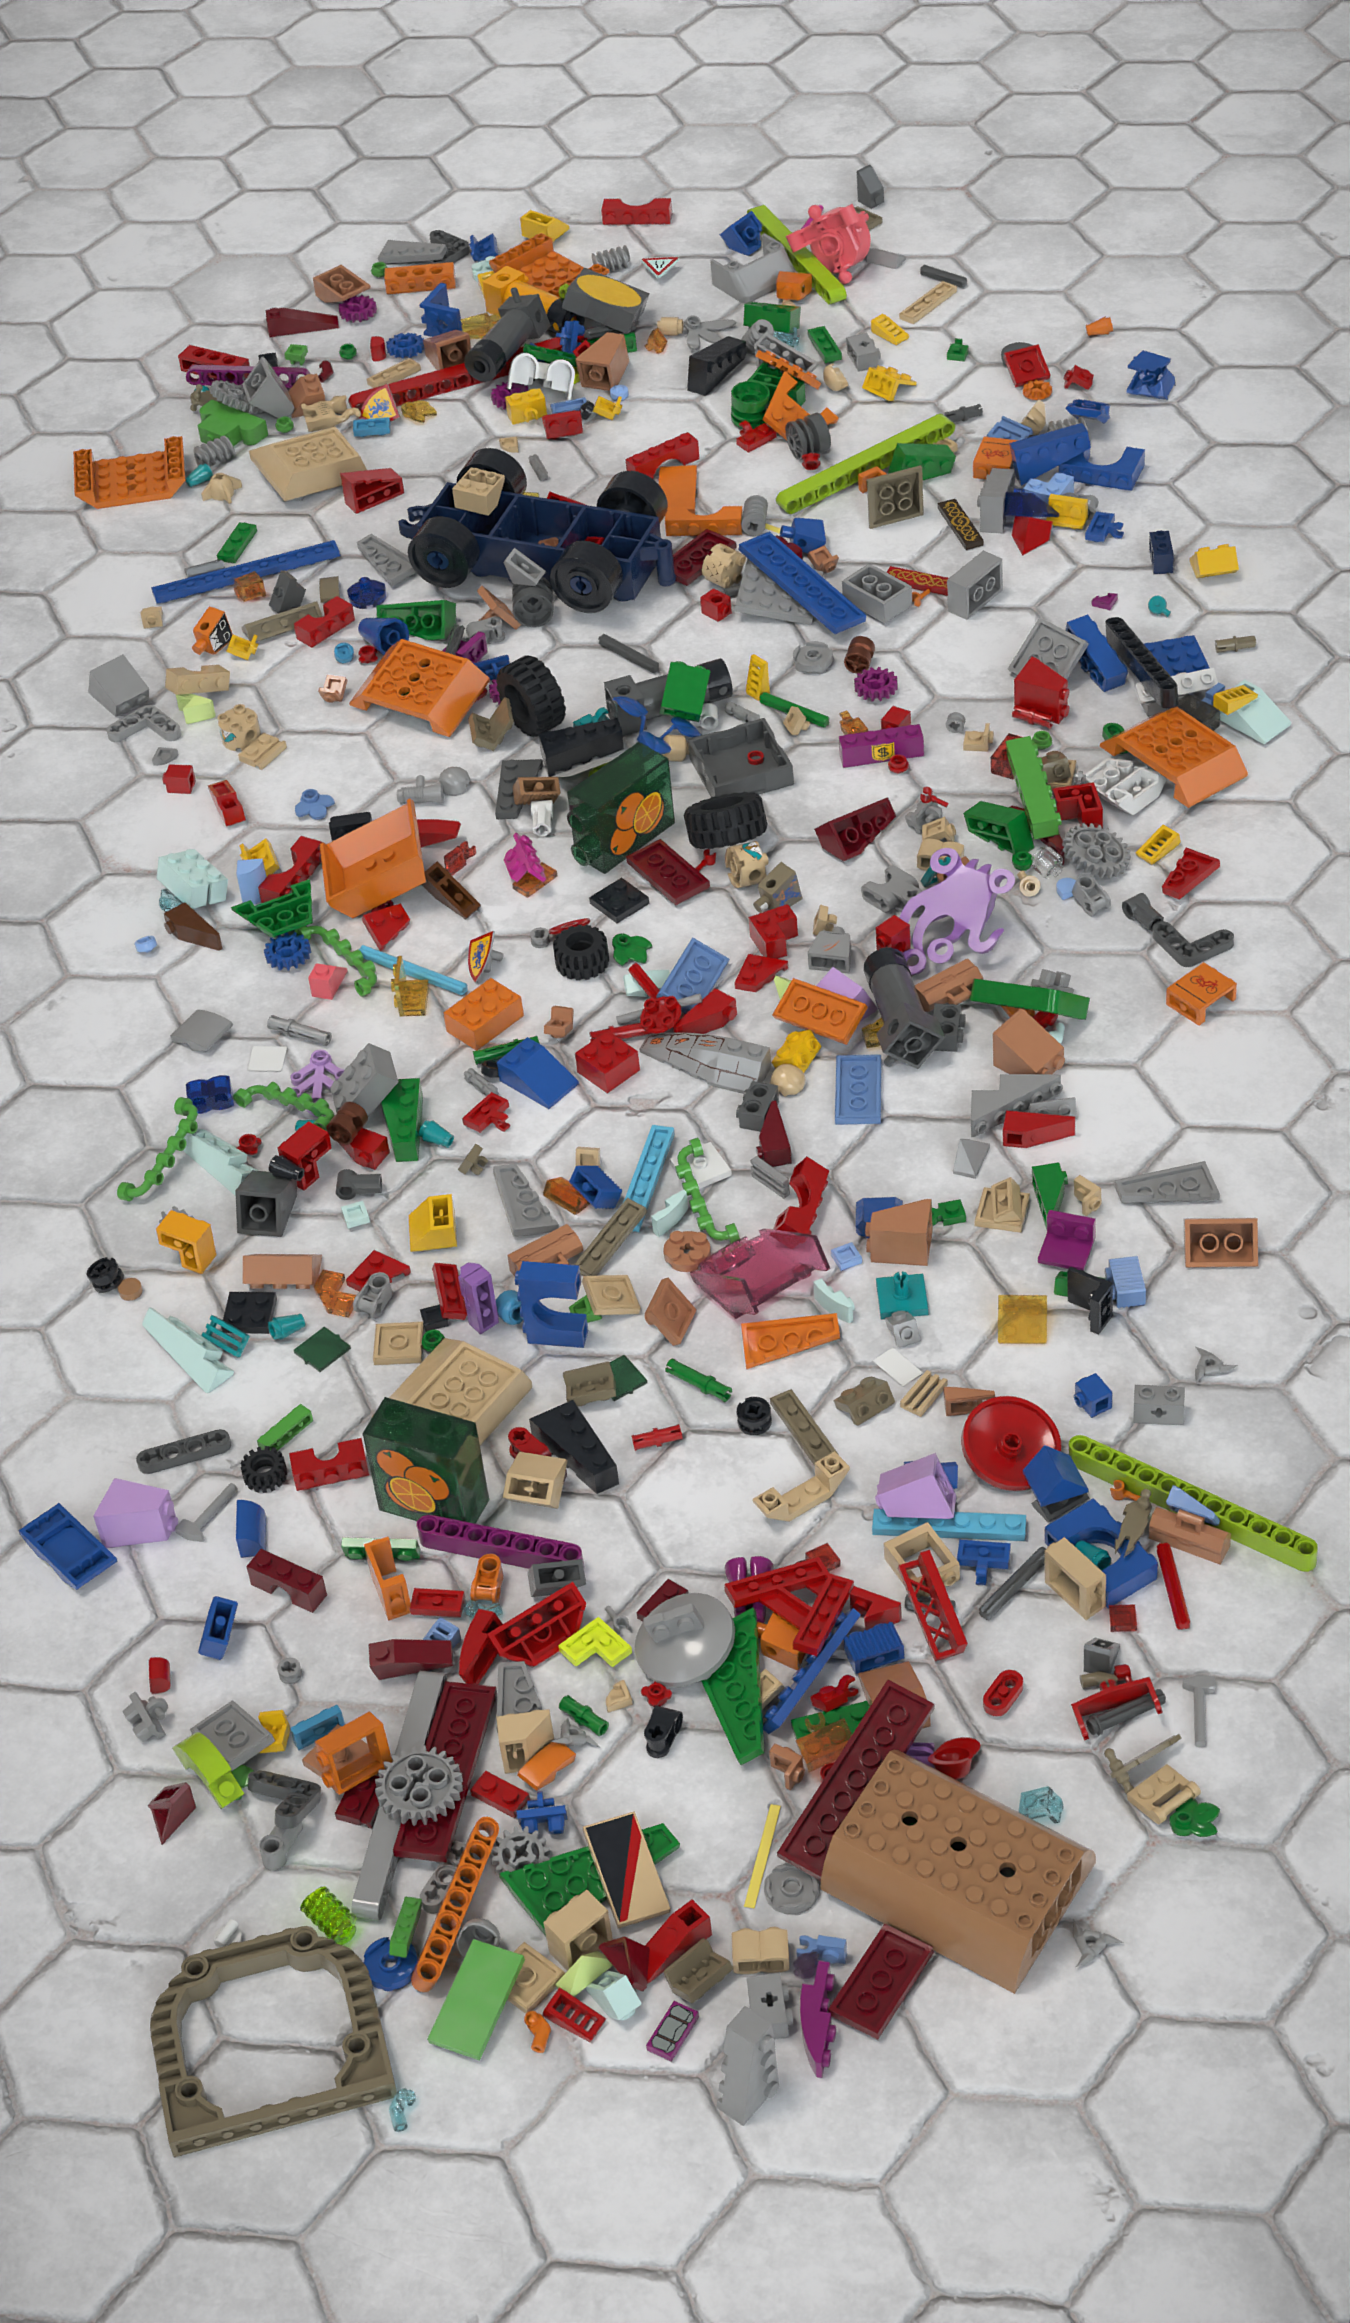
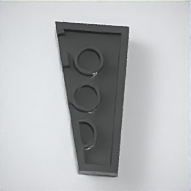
M543 759L502 760L495 811L496 819H517L524 804H515L513 786L518 777H538V771L543 767Z

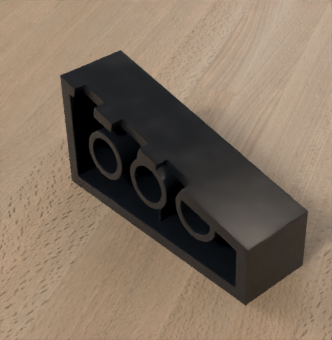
M727 336L690 355L687 391L706 396L745 359L747 354L746 341Z
M618 718L538 734L540 751L548 777L554 776L556 771L562 769L564 772L570 770L572 765L580 762L582 764L588 763L593 757L602 758L624 749L622 729Z
M574 1400L529 1419L531 1434L548 1447L551 1455L554 1454L558 1458L567 1459L566 1468H571L576 1473V1476L596 1494L619 1485L617 1465Z

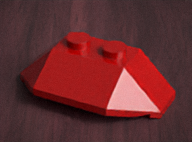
M571 1582L486 1635L500 1657L514 1662L524 1661L526 1666L534 1667L559 1652L558 1645L579 1631L587 1603L574 1582Z

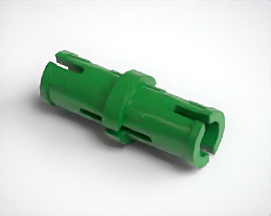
M570 1695L564 1696L560 1701L559 1709L574 1718L575 1723L578 1725L586 1726L598 1736H602L607 1731L609 1722L596 1715L588 1705L583 1706Z

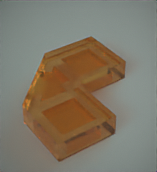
M323 1269L314 1284L316 1295L320 1298L327 1313L349 1318L353 1311V1302L356 1295L339 1292L345 1281L343 1273Z

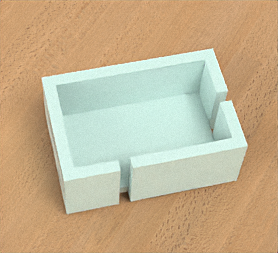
M188 849L183 852L170 853L159 857L157 880L181 902L187 903L194 909L206 906V902L214 904L226 901L228 879L211 863L204 860V857L195 849Z

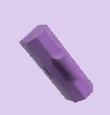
M466 1263L460 1267V1275L458 1276L460 1291L465 1299L469 1325L479 1334H482L499 1323L492 1277L480 1264Z

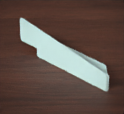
M176 1126L175 1134L179 1130L178 1126ZM197 1129L196 1133H187L184 1137L186 1139V1147L183 1151L234 1195L235 1190L252 1170L259 1171L244 1164L247 1160L246 1153L206 1130Z
M148 1309L142 1323L143 1327L205 1393H210L233 1375L234 1371L218 1361L223 1351L178 1318L173 1316L165 1318L155 1309Z

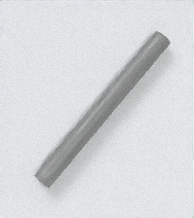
M699 993L678 999L677 1001L682 1008L702 1002V996ZM643 1009L616 1016L618 1025L640 1019Z

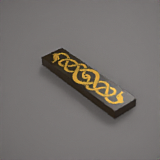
M956 499L938 503V510L965 550L984 545L983 538Z

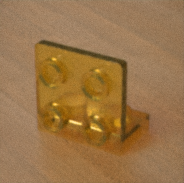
M397 956V964H393V976L395 979H391V990L396 993L394 995V1007L398 1008L400 1017L426 1016L429 991L428 980H406L402 956Z
M998 1295V1343L1046 1344L1047 1295Z

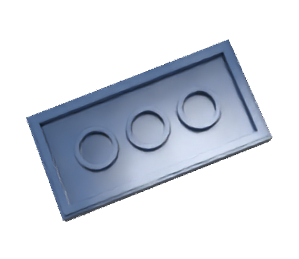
M692 937L656 997L674 996L678 1000L700 993L702 999L705 998L713 989L730 959ZM697 1004L682 1007L681 1012L687 1014Z
M881 1055L836 1056L835 1125L881 1124Z

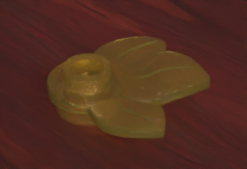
M426 401L406 402L401 406L402 415L417 422L424 423L426 416L437 415L434 407L430 406V403Z

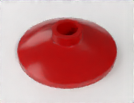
M583 918L557 925L549 929V934H561L562 930H567L571 926H586L590 923V919Z

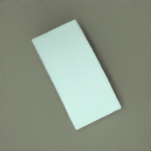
M669 970L645 971L659 990L670 975ZM631 974L624 975L623 981L626 996H648Z
M685 1190L666 1199V1208L651 1216L653 1233L656 1236L660 1237L672 1229L686 1213L688 1201Z
M822 1278L813 1281L814 1298L830 1314L837 1313V1317L847 1323L853 1322L855 1306L850 1297L847 1298L842 1290L834 1293L830 1285L827 1286Z

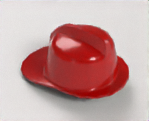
M970 1737L951 1739L940 1745L928 1757V1762L933 1764L934 1769L955 1780L964 1778L970 1773L972 1758L981 1748L980 1742Z

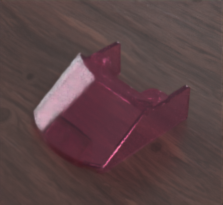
M763 1228L759 1230L760 1235L748 1240L747 1236H744L718 1250L699 1264L701 1268L699 1271H691L690 1275L693 1282L733 1318L737 1319L744 1314L756 1315L759 1313L757 1306L799 1280L808 1278L812 1275V1271H828L830 1269L816 1235Z

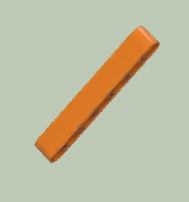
M491 1817L480 1818L472 1829L411 1976V1983L419 1992L432 1990L445 1966L499 1833L498 1823ZM479 1830L486 1831L489 1837L483 1836ZM470 1853L478 1855L480 1860L473 1859ZM460 1877L468 1878L470 1883H464ZM450 1900L458 1901L461 1907L452 1905ZM440 1924H447L451 1931L444 1930ZM431 1948L439 1949L442 1955L434 1954ZM421 1972L429 1973L432 1979H425Z

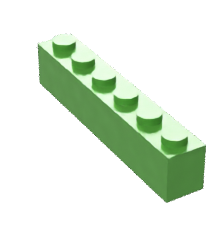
M1030 736L1007 740V757L1033 839L1059 835L1058 826L1062 825L1059 813H1055L1057 811L1055 799L1050 798L1052 797V790L1050 784L1046 785L1048 783L1046 771H1042L1043 763L1041 757H1037L1039 756L1037 744L1032 743Z

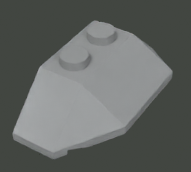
M767 332L754 344L755 357L758 350L764 353L768 350L776 355V359L779 360L781 357L789 361V365L793 366L795 364L801 367L805 373L807 371L812 373L819 365L818 362ZM756 357V366L758 369L764 361Z

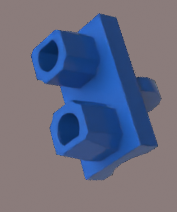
M565 321V326L562 327L561 333H556V338H560L563 352L574 354L573 351L581 344L577 342V336L584 335L585 327L580 325L579 321Z
M503 655L473 664L486 674L490 680H496L499 670L510 664L509 656Z
M543 1791L537 1792V1800L527 1801L528 1809L517 1811L519 1825H521L522 1830L527 1826L530 1834L536 1830L538 1831V1823L548 1822L549 1834L564 1833L565 1820H568L565 1805L555 1806L554 1798L544 1799Z

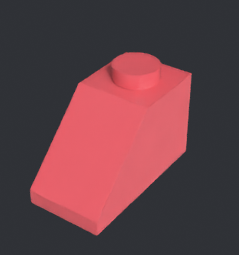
M316 963L308 977L312 997L332 1000L348 971L347 968Z

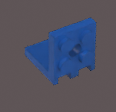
M440 283L419 304L420 308L424 309L421 320L427 326V329L423 332L425 336L434 337L453 330L462 331L460 309L449 307L447 285Z

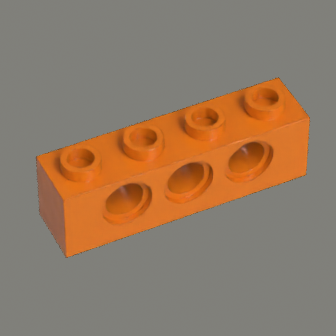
M454 262L385 268L384 280L387 294L431 291L440 283L446 284L447 289L456 288Z

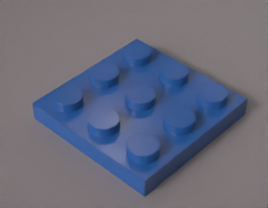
M1195 635L1144 644L1170 676L1210 668Z

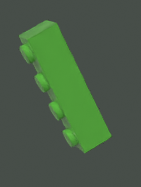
M302 1404L298 1405L276 1425L272 1426L269 1431L259 1437L257 1440L258 1447L265 1450V1446H269L270 1451L273 1447L278 1451L313 1421L311 1410Z
M405 1896L390 1940L389 1955L407 1957L421 1915L422 1899Z

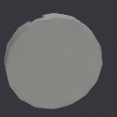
M784 1863L776 1866L769 1876L767 1875L764 1883V1894L768 1904L774 1910L783 1914H799L807 1911L815 1904L819 1896V1881L793 1865Z

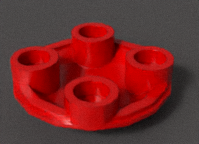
M663 996L656 999L649 998L644 1002L645 1008L641 1013L640 1023L643 1029L649 1033L659 1034L666 1032L679 1021L681 1005L674 996Z

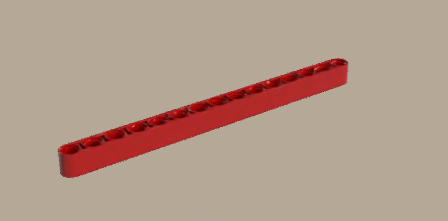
M584 335L577 336L578 343L588 340ZM552 338L534 343L539 347L562 351L560 338ZM524 346L517 350L492 380L509 375L513 359L516 355L524 352ZM465 363L388 385L396 406H400L483 382L473 378L465 368ZM379 387L352 394L348 399L350 407L361 411L368 396Z

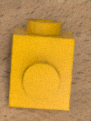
M598 396L593 412L613 420L615 414L619 415L623 407L620 404L622 397L618 396L616 403Z
M233 634L226 652L248 660L251 653L255 655L259 645L256 643L257 635L254 634L252 640L248 641Z
M284 1711L260 1712L258 1718L261 1725L273 1735L275 1740L274 1743L260 1751V1753L285 1751L291 1727Z

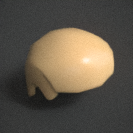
M829 364L823 371V379L826 386L833 391H840L848 387V382L838 367L833 368L834 364Z
M783 1064L773 1071L770 1084L778 1085L779 1092L786 1097L787 1095H796L802 1091L806 1079L803 1071L791 1064Z

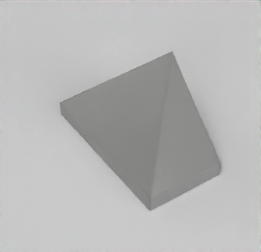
M960 1139L953 1174L976 1179L990 1144L970 1139Z

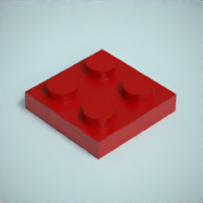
M1039 344L1004 353L1003 358L1015 388L1024 386L1029 381L1050 379L1051 374Z

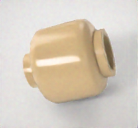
M666 735L663 740L672 749L670 753L660 755L663 756L664 760L681 762L686 758V755H689L688 742L684 736Z

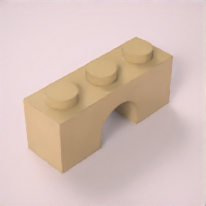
M219 664L201 666V671H191L184 667L167 668L165 688L176 695L229 691L230 671Z

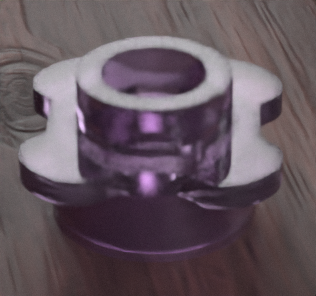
M818 1952L800 1955L793 1962L795 1967L794 1975L800 1976L802 1979H809L815 1976L818 1966Z

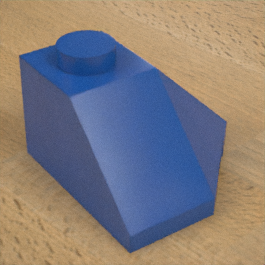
M750 211L725 229L720 236L729 249L749 256L761 247L760 232L762 231V224L753 211Z

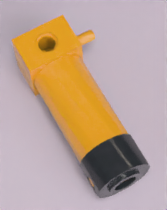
M505 266L482 281L486 312L499 318L501 316L498 309L509 297H512L510 290L515 287L520 296L539 294L551 325L548 330L555 334L561 333L562 327L565 326V321L575 320L579 321L580 325H584L585 317L562 308L564 298L527 284L529 278L521 271Z

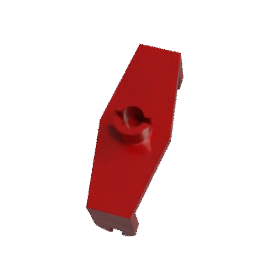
M1150 1677L1116 1685L1115 1680L1109 1679V1687L1103 1681L1099 1685L1100 1692L1071 1704L1084 1741L1089 1739L1082 1716L1116 1708L1147 1693L1150 1694L1157 1714L1163 1713Z

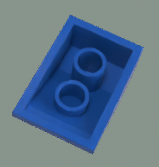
M528 1037L497 1061L500 1082L547 1109H550L579 1084V1081L544 1046Z

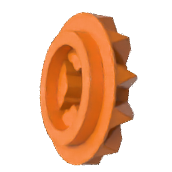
M1044 380L1029 381L1028 384H1024L1023 395L1029 399L1042 400L1052 394V386H1050L1049 382H1044Z

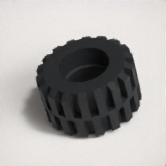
M591 925L571 926L567 930H562L561 934H557L555 937L556 940L553 941L557 971L562 976H567L571 980L573 978L580 981L581 979L588 980L591 977H597L599 973H603L605 968L608 967L609 952L607 938L603 931H599V928H592Z

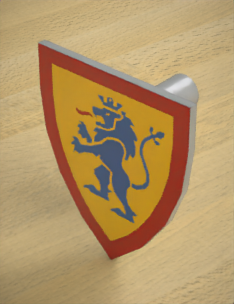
M388 383L379 387L368 396L361 408L360 419L390 417L391 422L400 418Z
M495 931L470 940L468 966L470 975L475 983L478 982L483 972L489 973L491 971L492 959L498 961L503 959V953L492 950Z

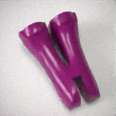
M753 1556L750 1559L751 1576L774 1569L773 1563L766 1557ZM744 1557L732 1558L725 1564V1574L729 1582L747 1578V1561ZM759 1601L734 1608V1617L754 1608L757 1613V1622H765L766 1606Z

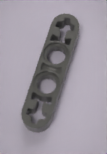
M219 1429L143 1450L136 1457L138 1469L144 1474H152L223 1454L231 1447L230 1436L227 1431ZM192 1446H202V1448L198 1451H190V1448ZM170 1452L178 1453V1455L174 1458L166 1457V1455Z

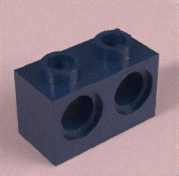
M1169 531L1149 532V554L1153 574L1173 573L1174 553Z

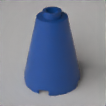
M364 618L358 626L359 634L382 655H385L388 649L399 640L409 641L408 627L398 618Z

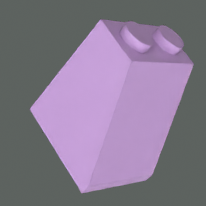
M834 967L817 984L820 988L865 1003L868 1008L861 1021L878 1009L861 986Z
M936 1453L880 1474L875 1499L879 1509H884L887 1517L950 1519L954 1517L956 1493Z
M114 1478L94 1514L101 1542L106 1548L167 1541L172 1531L174 1532L178 1525V1518L174 1511V1503L171 1500L169 1490Z

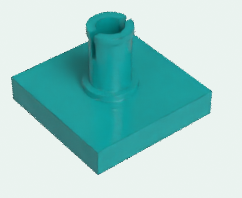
M902 1271V1276L897 1272L891 1277L876 1278L881 1320L891 1317L892 1313L897 1311L909 1312L913 1317L929 1315L923 1274L908 1275Z

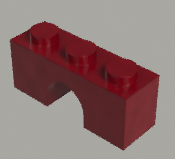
M260 1549L246 1566L252 1586L270 1594L279 1586L289 1594L292 1604L311 1613L317 1609L327 1596L323 1576L266 1550Z

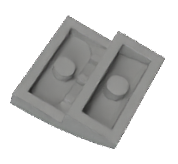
M197 1009L170 1037L174 1043L189 1044L192 1051L207 1052L233 1026V1023L218 1014Z

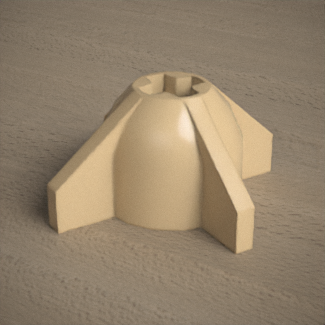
M1039 399L1020 423L1032 428L1033 435H1038L1046 425L1045 403Z
M224 473L214 474L209 484L201 493L202 500L206 501L213 498L214 500H226L229 504L232 503L231 497L234 495V490L242 487L241 480Z

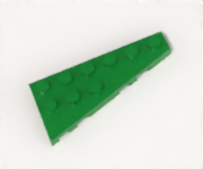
M754 1608L733 1618L735 1639L728 1657L708 1679L701 1680L740 1765L765 1753L757 1613Z
M664 1823L642 1829L654 1865L680 1847L679 1841ZM588 1846L550 1857V1860L538 1864L524 1865L523 1868L512 1872L508 1870L499 1873V1878L545 1936L544 1921H546L551 1913L558 1912L566 1906L574 1896L588 1890L600 1903L607 1899Z

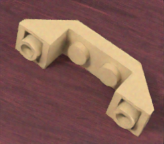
M834 1451L814 1463L815 1476L783 1495H780L772 1487L753 1498V1503L767 1518L790 1522L831 1498L849 1472L850 1466Z

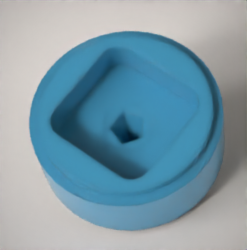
M340 643L334 649V657L340 663H348L354 657V649L348 643Z

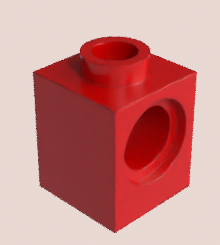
M715 588L700 597L701 613L719 622L732 613L731 597Z

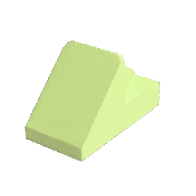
M195 694L176 695L178 708L180 711H183L186 724L211 719L216 716L213 700Z

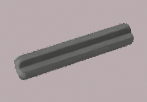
M923 265L920 268L921 275L962 288L967 285L966 277L928 265Z

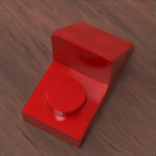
M853 1586L849 1593L850 1609L854 1608L860 1614H866L864 1617L865 1630H869L877 1624H888L889 1622L895 1624L901 1621V1602Z

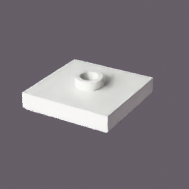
M711 1142L702 1145L704 1155L694 1158L693 1154H690L686 1158L699 1189L732 1176L731 1169ZM678 1155L670 1158V1165L674 1170L675 1166L679 1165Z

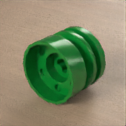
M744 381L732 388L731 421L735 426L742 428L739 423L744 420L750 423L752 429L764 423L767 424L762 419L770 401L768 387L760 382Z

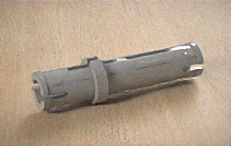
M271 1015L267 1022L269 1029L281 1031L286 1036H297L325 1046L331 1041V1032L299 1024L294 1019L287 1020Z

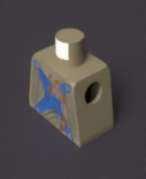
M780 862L758 884L760 898L753 905L759 913H762L766 909L771 910L786 904L791 907L802 900L803 897L796 872L783 862Z

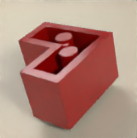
M1094 782L1053 788V799H1055L1057 806L1055 813L1060 814L1061 820L1078 818L1080 827L1082 823L1086 824L1087 827L1092 823L1095 828L1101 825L1103 829V807Z
M786 904L748 917L750 937L764 957L776 959L787 956L786 940L798 936L797 916L790 906Z
M308 1121L286 1141L282 1142L277 1149L279 1156H285L304 1169V1176L300 1181H297V1187L305 1191L320 1178L316 1161L332 1147L329 1132Z

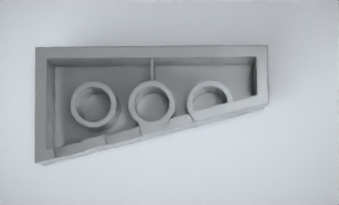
M992 468L990 475L987 474L986 481H984L983 488H981L980 495L977 498V507H980V532L1003 534L1006 512L1009 511V504L1015 487V469Z
M746 2006L742 2008L726 2027L723 2052L727 2055L721 2066V2071L725 2073V2081L722 2080L719 2083L718 2090L723 2094V2097L717 2100L716 2108L742 2126L746 2124L767 2098H772L779 2088L773 2025Z

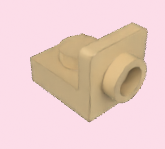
M161 606L142 609L141 619L144 629L163 626Z
M990 723L985 724L984 732L965 731L964 751L988 752L989 743H993L994 731H990Z
M946 817L922 825V840L946 838L948 842H955L956 829L952 823L948 822Z
M1082 1175L1074 1179V1196L1082 1202V1214L1087 1216L1100 1207L1102 1203L1101 1188Z

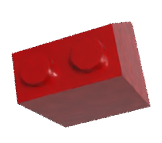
M1031 657L1014 679V706L1019 705L1028 709L1035 708L1041 713L1053 715L1055 719L1052 723L1060 724L1063 718L1068 716L1070 709L1068 705L1070 693L1068 680L1036 657Z

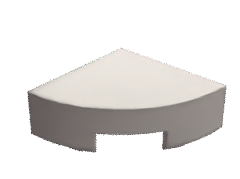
M158 747L152 759L153 765H163L173 761L178 756V750Z

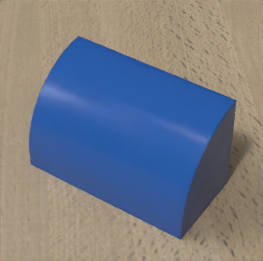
M237 1500L236 1542L241 1558L253 1557L260 1549L266 1550V1513L259 1504L248 1500Z

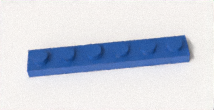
M854 1608L845 1614L843 1612L840 1613L818 1656L809 1654L806 1657L807 1665L796 1671L792 1677L794 1682L791 1687H785L778 1696L780 1702L777 1706L773 1705L766 1712L764 1717L767 1720L763 1724V1730L766 1733L770 1734L782 1725L861 1616Z

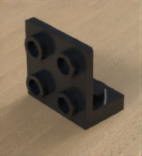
M1070 1267L1067 1270L1068 1302L1090 1311L1088 1316L1090 1332L1099 1335L1113 1316V1283L1088 1274L1083 1270Z

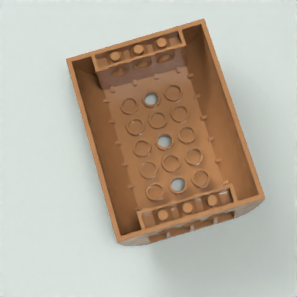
M892 1750L888 1753L833 1835L823 1866L821 1890L878 1921L932 1946L934 1951L1015 1994L1096 1864V1855L1093 1850L899 1750ZM911 1816L917 1819V1823L908 1826L902 1820L905 1817ZM955 1842H962L966 1845V1848L962 1851H955L951 1848V1845ZM1008 1867L1012 1868L1015 1874L1011 1877H1004L1000 1874V1871Z

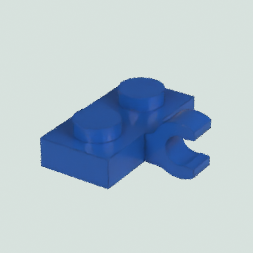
M1096 512L1085 532V540L1104 542L1108 533L1114 538L1121 539L1124 532L1118 530L1122 529L1123 523H1114V513Z
M959 1539L957 1561L960 1566L976 1567V1584L986 1585L988 1568H1009L1011 1543Z

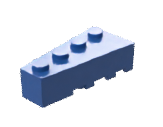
M1088 614L1068 621L1065 631L1089 643L1079 660L1081 669L1084 672H1090V678L1103 692L1125 685L1128 669L1119 660L1117 652L1110 647L1105 635L1101 634L1096 622L1092 621Z

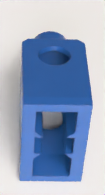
M794 518L791 527L781 526L780 537L790 538V542L798 545L804 553L808 554L826 544L823 520Z

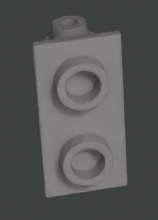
M1076 1098L1030 1103L1028 1111L1030 1113L1074 1116L1077 1119Z

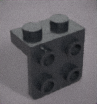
M362 812L331 817L329 822L331 840L334 841L371 822V813Z

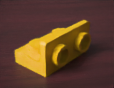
M1050 494L1046 520L1052 521L1053 526L1083 529L1088 519V499Z

